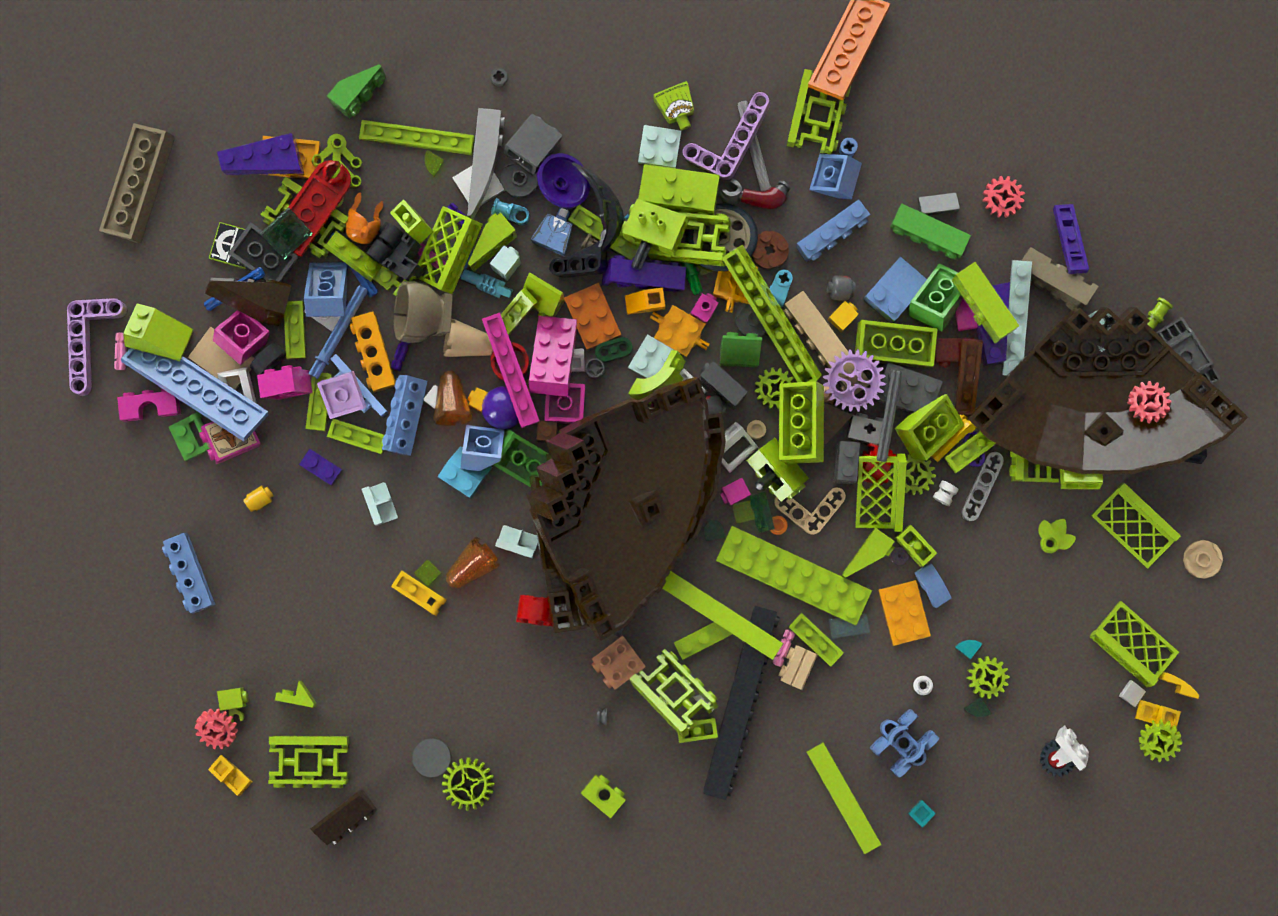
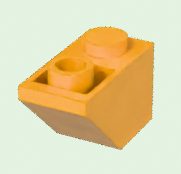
M663 288L642 290L625 295L627 315L665 310Z

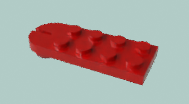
M328 160L320 163L274 226L269 236L299 257H302L349 191L352 180L347 168L340 164L339 161ZM340 167V172L338 173L336 178L332 179V177Z

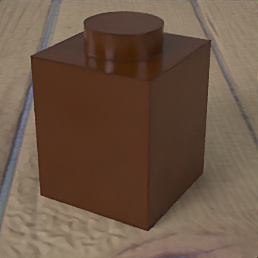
M553 421L538 422L537 441L546 442V440L556 436L558 423Z

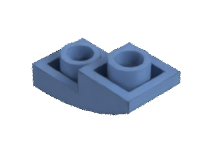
M931 563L914 572L933 607L937 608L952 598L943 580Z

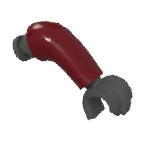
M732 178L730 188L735 190V192H729L724 189L719 192V197L724 204L737 205L741 200L742 203L755 207L776 209L787 200L786 194L791 188L788 183L780 180L778 185L770 187L766 191L744 189L743 191L741 184Z

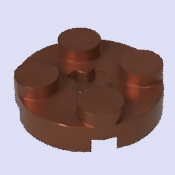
M763 231L758 235V243L752 255L755 264L767 270L780 267L784 264L789 254L788 242L781 234L775 231ZM770 245L773 246L775 253L767 255V250L764 248Z

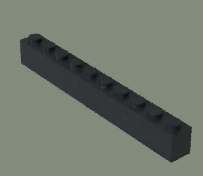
M754 606L750 622L771 635L773 627L777 628L780 617L777 616L776 611ZM746 642L743 644L703 789V794L726 800L727 796L730 797L733 790V785H730L732 777L736 778L738 766H735L737 758L741 759L744 748L741 747L742 740L747 738L749 731L746 728L747 721L752 720L754 710H751L752 703H756L759 691H756L757 685L762 683L764 673L761 670L763 664L767 665L769 657Z

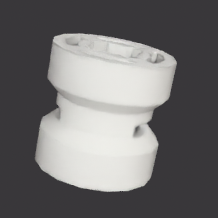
M942 480L939 485L940 489L938 492H935L933 498L946 506H950L953 495H956L959 489Z

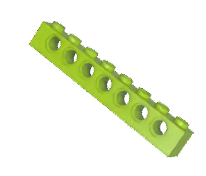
M740 245L724 255L722 260L796 381H817L822 374L744 246Z

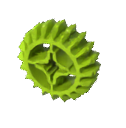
M468 757L466 764H464V760L461 758L459 759V766L456 762L452 763L455 768L454 770L450 767L446 769L451 774L443 775L445 779H448V782H442L443 786H448L447 789L443 790V793H450L446 797L447 800L453 797L452 806L459 802L458 809H462L463 804H466V811H469L470 804H472L475 810L477 809V802L481 806L484 805L482 798L489 801L490 797L486 793L493 794V790L488 789V787L494 786L495 783L488 780L494 776H487L486 773L490 771V768L483 770L484 762L478 766V759H475L473 764H471V758ZM467 768L475 769L482 777H471ZM461 770V783L453 785L454 775ZM466 778L472 780V782L478 781L471 785V789H467L464 786L459 787L466 782ZM484 782L483 792L479 797L475 798V786ZM464 790L470 800L462 799L455 791Z

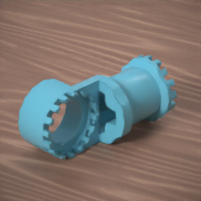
M498 198L495 199L491 214H499L501 212L506 219L514 221L518 225H525L530 220L529 211L525 207L513 203L507 204L501 202ZM519 211L526 213V218L523 221L516 219V214Z

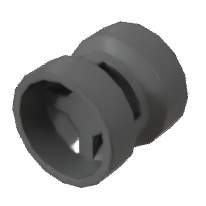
M591 359L586 363L585 370L587 376L594 380L600 379L603 376L604 364L601 360Z

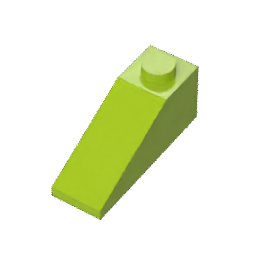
M874 528L841 576L846 578L883 558L885 555L889 556L894 549L892 545L895 541L877 528Z

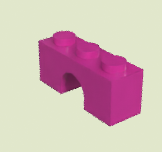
M161 389V392L155 393L154 390H145L140 395H135L134 392L123 393V397H117L119 418L123 422L143 420V409L150 403H154L157 406L158 415L161 417L181 415L180 400L164 389Z

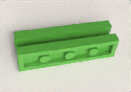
M902 203L890 226L894 233L901 236L904 234L910 236L912 241L919 244L923 242L928 245L929 249L933 251L940 250L951 259H959L962 256L971 235Z

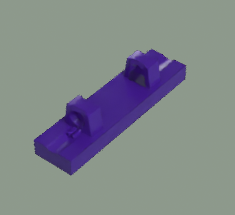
M1073 204L1055 205L1053 212L1068 274L1087 273L1089 266Z

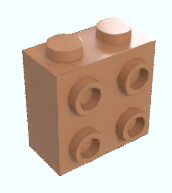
M621 636L593 657L592 660L594 662L591 664L597 673L600 671L605 676L603 681L609 689L613 687L614 690L646 667L624 636Z

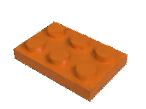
M599 283L564 297L572 318L577 319V330L586 350L622 336Z

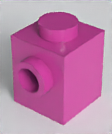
M702 293L690 315L707 325L719 304L716 301L717 298L709 293L706 295Z

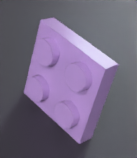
M354 371L317 383L330 419L367 407Z

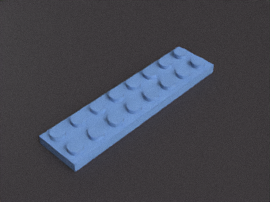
M130 348L121 357L122 363L242 441H245L268 416L267 410L183 356L181 361Z

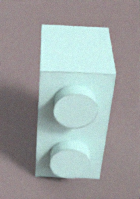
M503 246L490 263L492 270L508 281L521 264L519 252L511 246L509 248Z

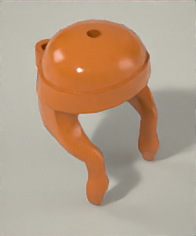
M359 192L355 196L353 206L348 211V222H346L345 228L346 235L354 242L370 244L376 238L381 226V220L378 217L379 212L383 208V201L375 207L374 221L367 222L362 215L356 212L361 202V192Z

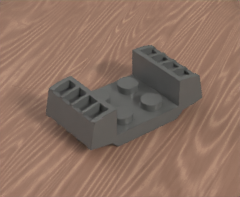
M1183 317L1156 332L1175 352L1212 384L1221 379L1209 355ZM1203 385L1198 388L1199 392L1205 389Z

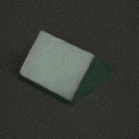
M288 207L260 234L286 259L313 233Z

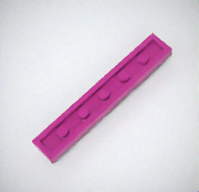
M497 313L483 318L484 327L521 428L540 422L501 314Z

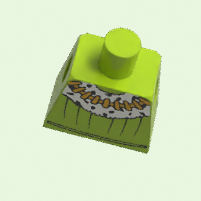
M687 81L653 94V100L668 124L677 122L680 130H685L691 126L688 117L694 114V108Z

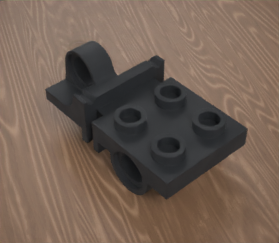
M390 222L384 223L378 231L376 238L364 250L376 262L406 281H409L412 276L419 279L424 273V270L412 261L422 246Z

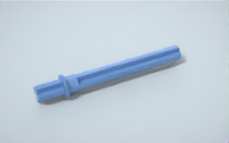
M362 286L357 287L346 306L345 316L340 317L323 349L315 357L316 361L308 373L310 376L318 379L325 366L329 365L328 361L349 326L351 318L354 317L367 294L366 288Z

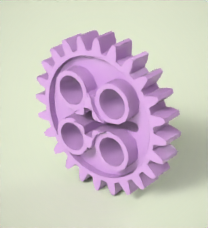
M849 349L848 355H845L842 351V358L835 355L836 362L829 361V364L832 366L831 369L825 368L829 375L823 376L824 379L828 380L823 385L829 387L825 393L832 394L829 400L836 399L835 406L842 403V410L849 406L850 412L853 407H856L859 412L862 405L867 409V403L869 402L871 405H874L872 399L879 400L880 398L877 393L884 392L880 386H884L886 383L880 379L886 376L879 373L883 370V367L877 368L879 360L873 362L874 355L867 358V351L862 355L859 354V349L856 350L855 354H852L851 349ZM852 363L855 367L854 371L846 373L843 370L844 364ZM864 370L872 372L873 375L870 380H864L861 377V373ZM838 373L851 378L856 375L858 376L857 380L870 384V388L855 383L853 386L850 380L839 377ZM842 380L847 383L846 390L839 391L836 388L838 381ZM863 388L865 390L864 397H855V389Z

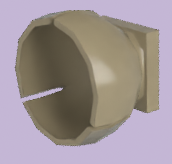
M403 281L397 292L394 313L408 316L394 315L396 339L407 343L422 342L430 336H442L450 333L452 294L444 293L439 296L426 284L415 281Z

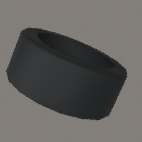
M274 342L255 357L250 364V368L257 375L264 374V370L275 369L285 358L286 352Z

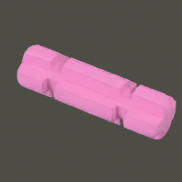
M116 333V361H114V368L116 370H125L126 365L122 363L121 357L126 353L127 347H125L123 333Z
M785 630L784 639H781V642L784 644L772 661L774 665L779 667L783 665V658L786 657L791 646L790 642L795 636L793 631Z

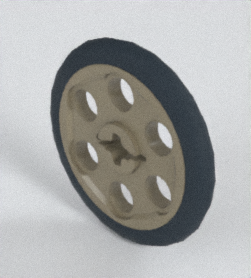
M716 204L715 215L718 213L725 214L731 220L730 233L725 232L726 239H722L720 243L718 242L719 247H725L729 253L736 249L734 243L737 240H742L745 243L744 248L751 258L758 243V231L752 217L738 206ZM736 222H740L743 225L739 231L732 229V225ZM705 224V226L710 228L708 234L713 235L715 225ZM687 229V244H697L699 230ZM703 242V245L710 244L712 246V242ZM699 264L713 271H729L726 264L725 266Z

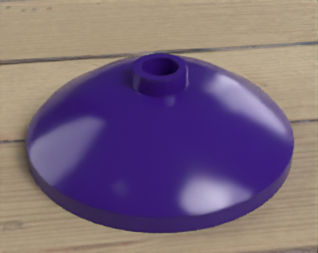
M557 153L548 156L540 164L537 172L539 188L545 198L552 204L561 208L577 207L586 200L590 191V184L572 163L583 165L570 155Z

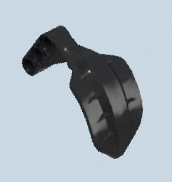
M572 163V165L577 167L587 179L599 201L603 230L600 234L601 240L568 257L555 258L550 262V272L561 278L604 273L607 269V250L618 238L625 221L619 200L609 185L599 176L576 163ZM598 260V266L594 269V263ZM580 262V268L576 270V265ZM562 264L563 269L559 272V266Z

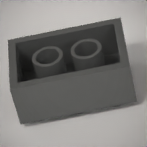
M251 222L228 252L231 258L251 272L261 267L265 272V276L261 279L265 282L266 280L282 282L299 259L296 254Z
M887 363L883 371L886 377L881 379L886 385L880 386L884 392H878L877 395L880 399L874 398L873 401L886 405L891 373L894 370L902 372L896 409L910 414L936 400L943 381Z

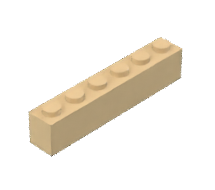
M804 291L784 304L785 310L783 312L789 320H794L796 330L800 335H805L807 345L811 350H816L819 354L817 358L823 366L827 365L831 369L832 366L829 364V361L835 363V355L842 358V351L845 355H848L847 349ZM849 362L843 366V370L846 373H852L855 368ZM862 372L861 377L864 380H869L864 372ZM838 373L839 377L850 380L851 385L853 386L855 383H858L865 387L870 385L857 380L858 376L854 375V377L851 378L842 373ZM842 380L838 381L841 384L840 390H846L847 383ZM863 388L855 389L854 395L862 391Z

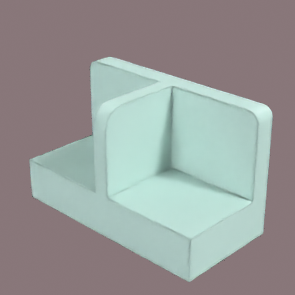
M383 482L372 487L362 488L374 525L378 526L398 518L386 483Z
M504 525L495 546L533 558L538 540L537 535Z

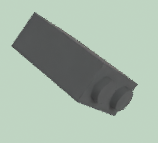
M531 114L505 145L503 154L535 175L542 161L550 156L559 146L563 135L558 129L546 124L541 117Z
M714 361L711 364L707 362L700 370L699 380L712 392L719 395L733 410L747 395L748 391Z
M840 441L836 445L833 483L852 485L857 482L860 443Z

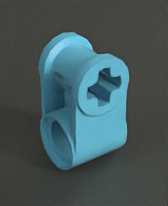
M780 270L769 288L781 308L784 305L793 279L791 272L788 270ZM786 274L789 282L785 281L783 284L778 277Z

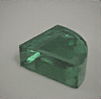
M981 697L964 708L969 714L977 717H985L992 714Z

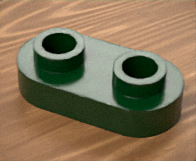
M621 337L600 343L595 349L596 358L602 362H609L627 357L632 352V342L628 338ZM620 345H626L627 349L621 351L619 349ZM607 350L608 355L602 356L601 351Z

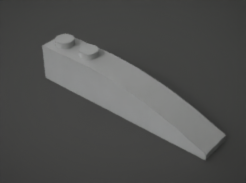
M478 108L467 217L474 219L487 193L495 169L498 147L502 146L503 135H500V128L504 129L505 117H501V110Z

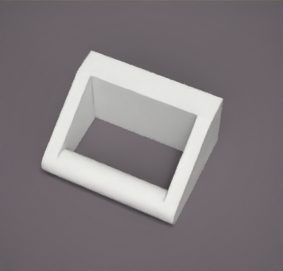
M248 367L217 373L218 379L227 385V376L239 375L244 396L257 404Z
M736 422L725 431L726 444L724 453L741 437H744L750 445L729 464L722 457L721 464L729 473L758 448L743 427Z

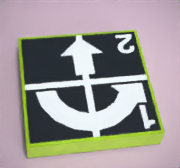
M219 222L209 259L247 269L228 255V252L245 229Z

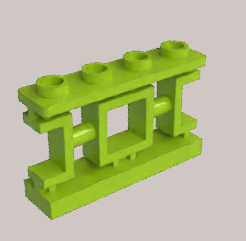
M804 69L786 146L802 148L803 140L822 144L820 153L832 154V151L837 149L838 140L835 139L836 133L841 132L843 122L839 120L841 114H845L847 104L844 103V100H839L838 109L834 110L836 102L826 100L827 94L820 92L819 98L810 96L808 103H805L808 83L813 73L812 70ZM851 86L846 94V97H849ZM812 103L830 107L827 123L809 119ZM801 116H805L803 124L812 126L811 134L801 132L800 140H798L796 137ZM831 123H834L828 147L826 146L827 138L818 136L819 129L829 130Z
M287 177L281 182L282 186L278 189L285 197L276 210L266 206V210L260 214L264 218L263 222L270 227H273L278 222L270 217V215L272 214L278 218L282 211H286L289 207L288 202L292 195L287 190L289 189L293 193L298 194L302 188ZM337 209L334 210L330 217L340 222V224L338 225L332 221L327 229L322 227L319 232L322 236L317 243L323 249L321 250L312 243L309 246L312 249L310 252L318 258L321 256L327 258V254L330 251L324 247L326 240L334 228L343 233L346 222H348V217Z
M679 210L677 213L687 216L689 223L686 229L699 230L697 244L681 243L680 241L674 256L654 249H650L648 254L651 260L725 266L722 257L726 254L725 247H719L718 242L720 232L730 233L731 220L727 215L720 213L716 215H709L705 212L693 214L686 210ZM705 224L715 225L713 235L705 234ZM703 242H712V252L702 251Z
M664 649L662 654L656 657L661 666L649 676L641 670L639 675L634 674L630 681L632 686L684 739L689 734V730L694 728L690 718L702 707L709 714L712 712V709L718 708L717 697L711 691L707 692L703 688L704 684L700 679H694L690 675L691 671L686 665L683 664L681 666L677 662L679 659L672 651L668 652ZM666 660L682 677H680L676 672L672 674L669 678H667L663 674L667 669H669V665L666 662ZM656 679H658V680L662 683V684L656 689V693H657L660 697H658V696L643 682V680H644L648 685H651ZM677 681L687 692L673 703L664 692ZM691 687H693L708 702V704L701 698L695 705H693L689 701V699L695 695V692ZM683 705L688 710L681 716L685 724L668 707L676 712Z
M270 736L269 752H279V771L269 772L268 784H273V787L276 788L285 787V784H293V788H304L305 784H312V788H324V784H332V788H343V784H348V772H339V753L349 752V736ZM277 745H303V748H295V758H285V748H277ZM316 745H342V748H334L333 758H323L324 748H316ZM300 752L318 753V771H300ZM284 766H294V776H302V779H276V776L284 775ZM323 766H333V776H341V779H315V776H323Z

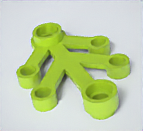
M340 134L331 135L327 140V147L320 154L314 155L311 160L312 164L317 167L319 164L314 161V158H320L322 163L326 157L333 153V161H339L340 164H343L340 161V155L342 154L350 162L349 164L352 169H358L362 164L361 159L354 157L346 148V140ZM334 140H338L340 146L334 145ZM357 160L359 165L354 166L352 161ZM339 167V169L336 171V173L334 174V176L332 177V179H333V178H336V176H337L338 173L340 172V167ZM347 168L351 175V180H358L357 185H354L351 182V187H359L361 184V178L359 176L353 175L351 171ZM343 199L341 200L337 208L342 205Z

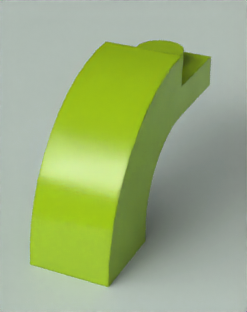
M671 350L660 371L646 379L636 378L628 394L631 398L640 400L652 394L653 390L682 381L684 378L680 375V372L686 361L678 351Z

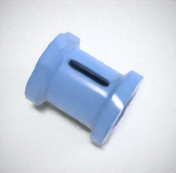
M845 138L839 147L840 155L853 157L858 147L857 142L853 138ZM848 145V147H852L851 151H848V149H844L845 146Z

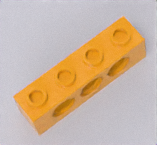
M372 311L352 317L353 323L350 324L352 334H356L358 339L355 345L358 353L361 352L363 359L360 361L363 371L367 370L368 378H366L368 388L376 393L395 387V378L376 314ZM365 330H370L372 332V335L369 339L362 338V334ZM371 348L377 349V354L374 357H368L367 353ZM381 366L382 373L378 376L373 375V369Z

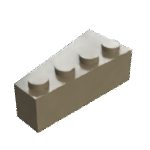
M1031 247L1021 259V261H1032L1031 280L1034 281V285L1039 289L1049 291L1050 296L1054 299H1061L1066 302L1065 305L1071 310L1073 308L1082 309L1085 307L1099 287L1094 283L1091 286L1084 281L1085 278L1079 274H1068L1065 266L1052 264L1053 260Z

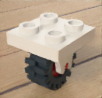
M1065 725L1058 730L1055 740L1053 739L1050 743L1047 742L1040 755L1042 768L1046 769L1048 774L1050 772L1053 773L1052 776L1055 777L1056 774L1059 777H1062L1063 774H1069V771H1072L1075 765L1079 770H1082L1086 767L1089 758L1088 749L1083 744L1080 745L1078 743L1076 734L1072 729H1067Z

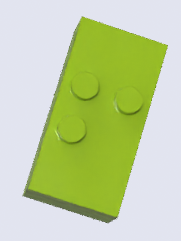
M644 164L638 199L675 212L686 210L693 214L705 212L709 215H715L720 175Z
M976 262L957 273L951 280L975 314L973 318L976 323L984 327L994 343H997L1019 327V324Z
M861 320L857 325L855 353L857 349H859L860 355L867 351V358L874 355L872 361L879 360L881 364L891 363L898 366L930 369L934 367L937 328Z
M817 381L780 384L779 460L786 464L824 462V385Z

